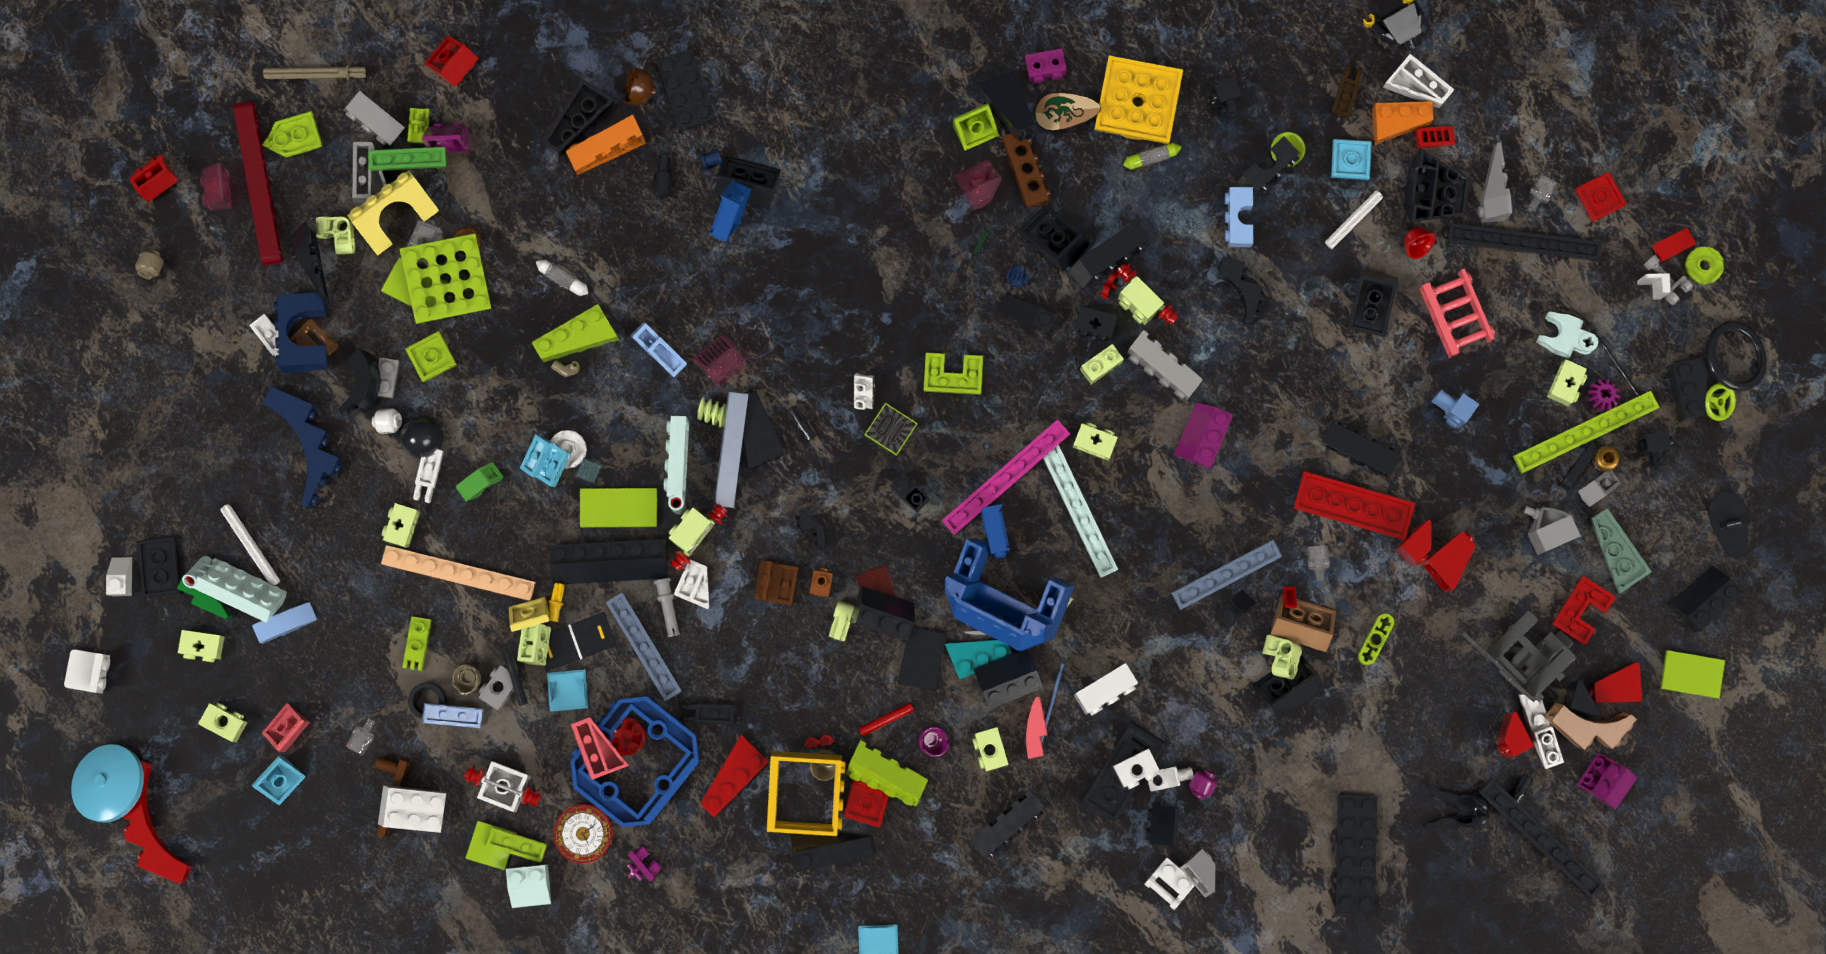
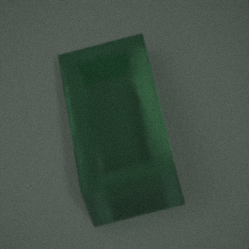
M981 232L974 251L975 256L980 252L989 233Z

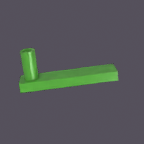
M445 147L368 151L370 171L421 168L442 169L447 167Z

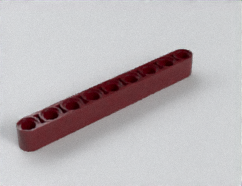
M253 101L233 104L261 262L263 266L283 263L256 108Z

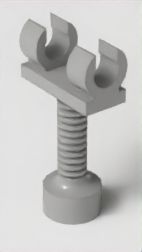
M1653 255L1643 264L1648 270L1653 269L1657 274H1667L1659 266L1660 259L1656 255ZM1685 276L1680 277L1676 282L1670 277L1671 292L1665 298L1671 305L1680 300L1672 292L1678 285L1685 292L1693 288V285Z

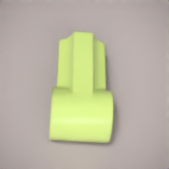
M838 601L829 637L845 642L850 626L849 621L855 605Z

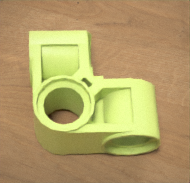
M345 217L316 218L317 238L328 239L334 237L335 254L355 253L354 225L350 220ZM347 223L346 230L340 231L341 224Z
M1267 635L1262 654L1275 656L1272 664L1273 675L1293 679L1297 674L1298 663L1302 654L1301 647L1289 640Z

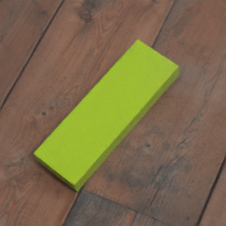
M495 827L490 828L485 842V846L539 863L542 861L547 846L545 843Z

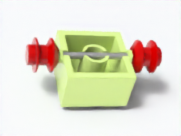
M1124 263L1116 271L1118 273L1117 278L1122 277L1124 279L1123 284L1129 283L1120 292L1118 298L1120 306L1126 311L1129 309L1134 314L1132 317L1139 324L1143 323L1146 325L1161 311L1159 319L1164 318L1166 320L1165 325L1168 323L1172 325L1179 318L1177 315L1179 311H1172L1173 305L1165 307L1163 305L1164 302L1136 276L1137 270L1132 271L1130 269L1131 264L1126 265Z
M712 505L714 510L712 512L707 511L709 520L694 508L691 510L687 509L681 517L682 522L679 526L674 525L670 530L669 534L671 536L669 539L684 551L683 553L676 551L677 557L675 559L670 558L673 561L670 565L678 571L683 569L685 571L684 565L686 563L691 564L688 557L712 529L714 524H722L721 518L723 516L728 517L725 514L727 510L721 505Z

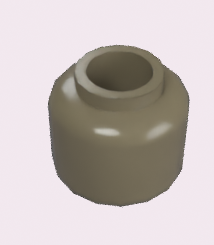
M144 251L140 254L135 268L139 276L145 279H152L159 275L164 261L157 251Z

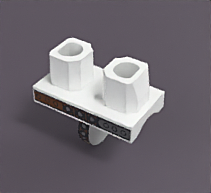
M860 373L854 375V408L864 410L874 407V376H865Z

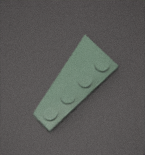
M1608 508L1590 519L1618 594L1652 572Z

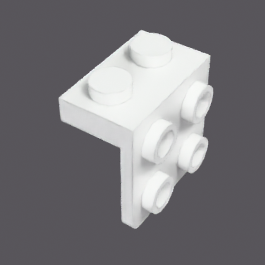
M72 650L70 652L64 686L66 688L103 694L106 686V674L110 667V656Z

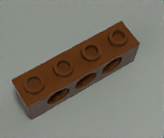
M1012 133L1003 136L1002 142L1026 210L1048 204L1051 194L1048 186L1044 187L1042 181L1045 179L1043 171L1038 169L1036 162H1039L1035 151L1032 152L1030 147L1032 140L1018 141ZM1023 148L1026 154L1020 156L1016 153V150ZM1024 166H1030L1032 168V172L1025 173L1023 172L1022 168ZM1035 183L1039 188L1036 191H1032L1028 185Z

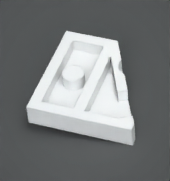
M690 560L691 564L686 565L674 595L709 609L707 567Z

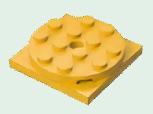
M1109 56L1099 103L1101 111L1097 114L1094 130L1118 134L1129 139H1144L1169 144L1183 70ZM1140 97L1143 99V105L1136 107L1133 99Z

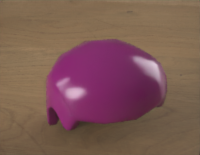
M927 727L921 732L919 737L921 750L931 757H939L945 754L949 747L947 734L939 727Z

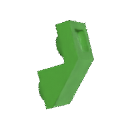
M492 462L477 469L460 482L456 489L464 500L468 502L480 496L487 487L500 482L503 476Z

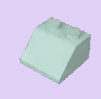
M548 865L506 869L507 887L512 908L551 904Z

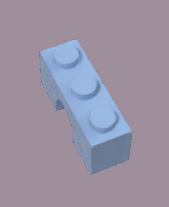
M1230 187L1228 193H1225V204H1228V211H1225V223H1228V230H1225V242H1228V247H1251L1253 245V225L1241 223L1238 219V213L1242 210L1252 209L1253 187Z

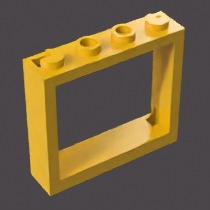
M772 751L767 832L837 836L838 829L842 830V818H839V811H843V799H840V792H844V781L841 780V773H845V762H842V755ZM779 761L835 764L832 824L776 821Z

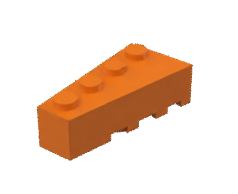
M631 115L602 132L587 138L585 141L571 145L566 153L576 174L579 175L646 144L634 116Z

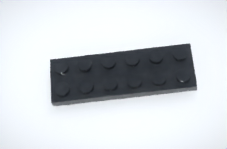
M1337 795L1336 913L1375 914L1377 796Z

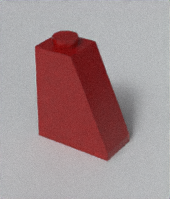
M1640 662L1631 663L1591 683L1588 692L1594 703L1642 701Z

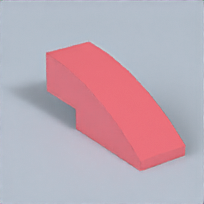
M1035 697L1027 723L1026 747L1028 759L1044 756L1041 737L1048 736L1040 697Z

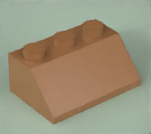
M1281 594L1270 635L1326 652L1333 636L1337 611L1297 599V608H1285L1284 597Z

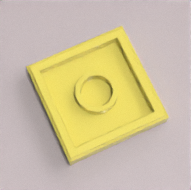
M546 597L509 607L511 631L548 622L549 611Z

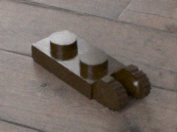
M1348 64L1340 80L1330 113L1346 119L1350 117L1362 69L1358 68L1355 73V79H1349L1348 75L1351 71V65Z

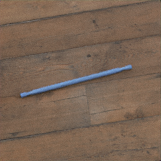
M1062 663L1045 718L1046 728L1061 680L1062 670L1065 666Z

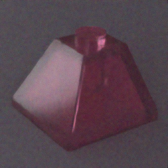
M988 159L954 175L973 211L991 202L1002 180Z

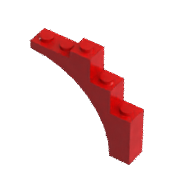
M140 761L144 772L143 789L135 806L123 816V818L131 821L124 829V840L145 848L138 855L137 861L139 863L137 867L178 884H185L192 865L179 859L158 837L150 820L146 795L148 778L153 764L147 761Z

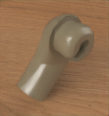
M555 360L551 366L553 370L564 377L576 375L580 371V365L576 361L564 366Z

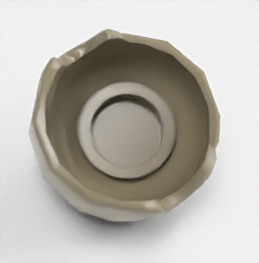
M471 664L460 665L452 675L453 687L460 694H471L481 684L479 670Z
M826 749L815 753L837 755L835 752ZM810 763V771L818 780L828 781L835 777V764Z

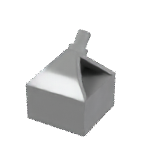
M1526 506L1524 509L1525 514L1531 515L1535 519L1528 532V536L1537 555L1581 536L1572 516L1566 512L1545 507L1534 509Z

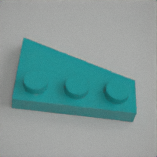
M998 640L945 644L959 680L975 674L973 668L1011 654L1009 646Z

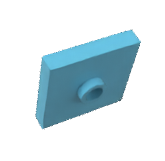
M1334 139L1331 178L1369 180L1372 142Z

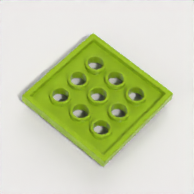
M475 234L400 248L416 324L491 309ZM459 250L464 251L466 254V259L462 262L455 259V253ZM439 254L447 257L445 265L437 264L436 257ZM420 258H425L428 261L426 269H420L417 266V261ZM462 269L470 272L468 280H461L459 278V272ZM443 273H448L451 276V282L443 284L440 281V276ZM422 278H431L432 286L424 288L421 285ZM471 288L474 291V296L471 299H466L463 296L464 289ZM445 293H454L455 300L452 303L446 302L444 300ZM427 296H434L436 298L434 306L429 307L426 305L425 299Z

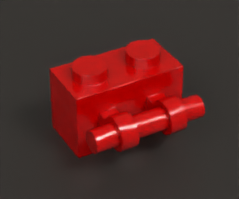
M161 154L156 158L152 157L149 163L142 168H137L129 179L136 192L148 203L179 181Z

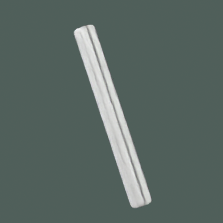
M229 504L224 505L220 511L268 583L274 586L277 585L280 579Z

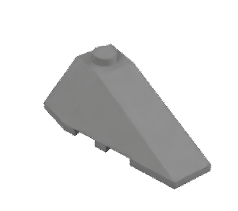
M1497 143L1493 147L1481 203L1478 206V215L1482 217V223L1505 221L1512 214L1510 189L1505 188L1508 179L1507 173L1502 171L1505 161L1501 143Z

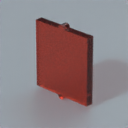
M886 566L875 570L870 569L869 572L856 576L859 588L865 586L896 597Z

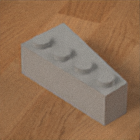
M1143 330L1127 352V355H1129L1128 359L1136 365L1138 363L1144 367L1143 370L1148 375L1158 377L1160 379L1159 383L1164 387H1171L1175 390L1174 394L1182 400L1184 398L1188 400L1203 379L1185 364L1181 363L1179 365L1177 363L1179 360L1176 356L1162 351V345L1156 340L1150 341L1147 338L1149 334Z

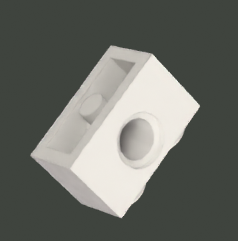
M1149 749L1113 766L1122 786H1128L1129 789L1139 785L1138 780L1144 777L1146 780L1157 776L1156 771L1159 770ZM1135 764H1139L1142 767V773L1138 776L1134 775L1131 770Z

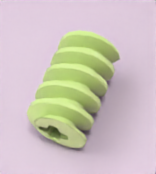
M703 396L697 412L698 420H702L705 416L706 423L712 419V425L715 426L719 422V427H724L726 404L724 403L720 408L719 401L712 405V399L710 398L706 403L705 396Z

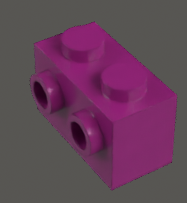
M1062 48L1025 55L1029 82L1040 83L1046 78L1056 80L1066 75L1067 70Z

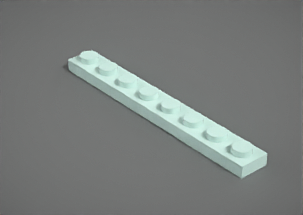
M1058 445L1043 459L1099 577L1102 578L1117 571L1118 568Z

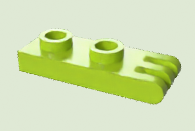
M411 616L403 668L407 669L408 662L411 661L410 669L415 670L417 662L419 663L418 671L423 670L432 620Z

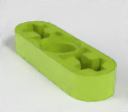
M1381 614L1375 620L1358 653V660L1361 664L1370 665L1375 662L1394 626V619L1391 615ZM1388 618L1389 626H1385L1382 630L1386 632L1385 635L1381 631L1375 630L1376 627L1380 629L1382 626L1380 619ZM1373 634H1378L1381 637L1379 645L1372 644L1371 636ZM1367 644L1371 648L1377 649L1376 652L1374 650L1371 651V660L1364 661L1362 654L1367 653L1370 649L1366 647Z

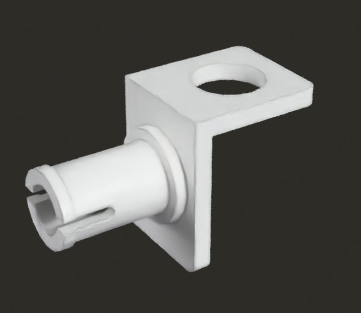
M1176 766L1156 771V774L1161 776L1162 784L1156 786L1153 783V778L1148 780L1150 791L1180 786V781L1193 778V771L1191 767L1177 770Z

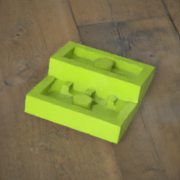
M477 821L466 859L505 870L510 853L485 846V842L491 827L517 834V832Z

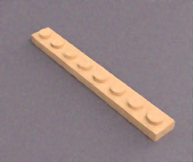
M387 545L381 563L382 565L528 601L532 599L536 584L533 581Z

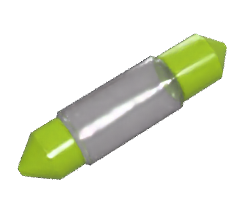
M1175 143L1157 146L1127 157L1123 165L1130 170L1141 166H1148L1176 156L1182 147Z

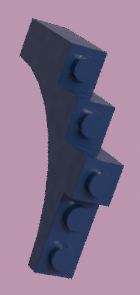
M270 387L263 404L279 413L288 421L297 433L303 446L307 463V480L300 504L311 509L319 500L318 493L320 489H323L327 483V474L335 477V474H339L342 468V460L322 451V448H325L329 442V433L309 424L316 416V406Z

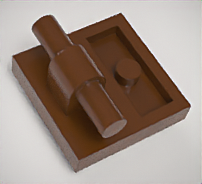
M760 561L754 600L792 606L799 568L775 564L770 561Z

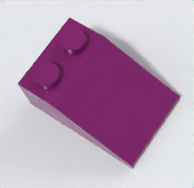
M453 123L452 126L434 124L433 127L426 129L422 136V141L427 148L445 147L446 153L469 152V129L463 123Z

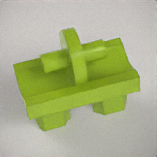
M410 108L409 143H424L422 136L429 127L430 109Z

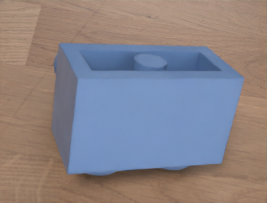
M1442 389L1431 401L1445 411L1444 418L1447 419L1446 422L1454 428L1456 426L1460 428L1467 423L1479 406L1477 402L1464 393L1454 399Z

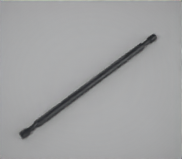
M1596 330L1592 333L1597 337L1599 343L1636 396H1641L1606 344L1598 336Z

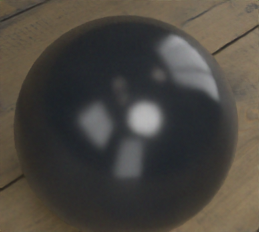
M426 416L413 417L403 425L400 432V443L404 451L411 457L421 459V457L427 458L435 454L436 450H440L443 443V432L440 425L432 418Z

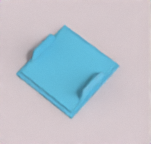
M586 670L547 673L550 712L589 708Z
M897 925L858 926L859 954H898Z

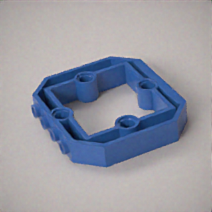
M650 696L622 698L618 702L614 700L608 707L610 712L607 716L602 715L596 722L600 731L604 730L608 733L609 742H612L614 732L633 710L650 724L648 733L651 738L659 740L666 736L686 754L670 774H662L656 778L654 782L656 792L640 812L618 796L620 786L616 781L608 780L602 783L597 778L590 779L588 771L585 770L586 766L578 746L571 754L573 756L571 760L573 787L621 827L650 824L700 762L697 734ZM656 724H660L663 727V733L660 735L655 734L653 731V727ZM661 779L668 780L670 784L668 789L660 787L659 782ZM607 785L613 786L615 790L614 795L610 796L605 793Z

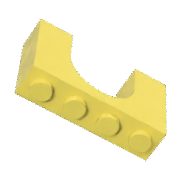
M410 171L400 174L397 180L385 185L379 193L370 196L364 204L353 208L350 214L347 215L377 256L393 245L379 225L380 213L388 204L396 201L406 202L414 208L423 221H426L439 211Z

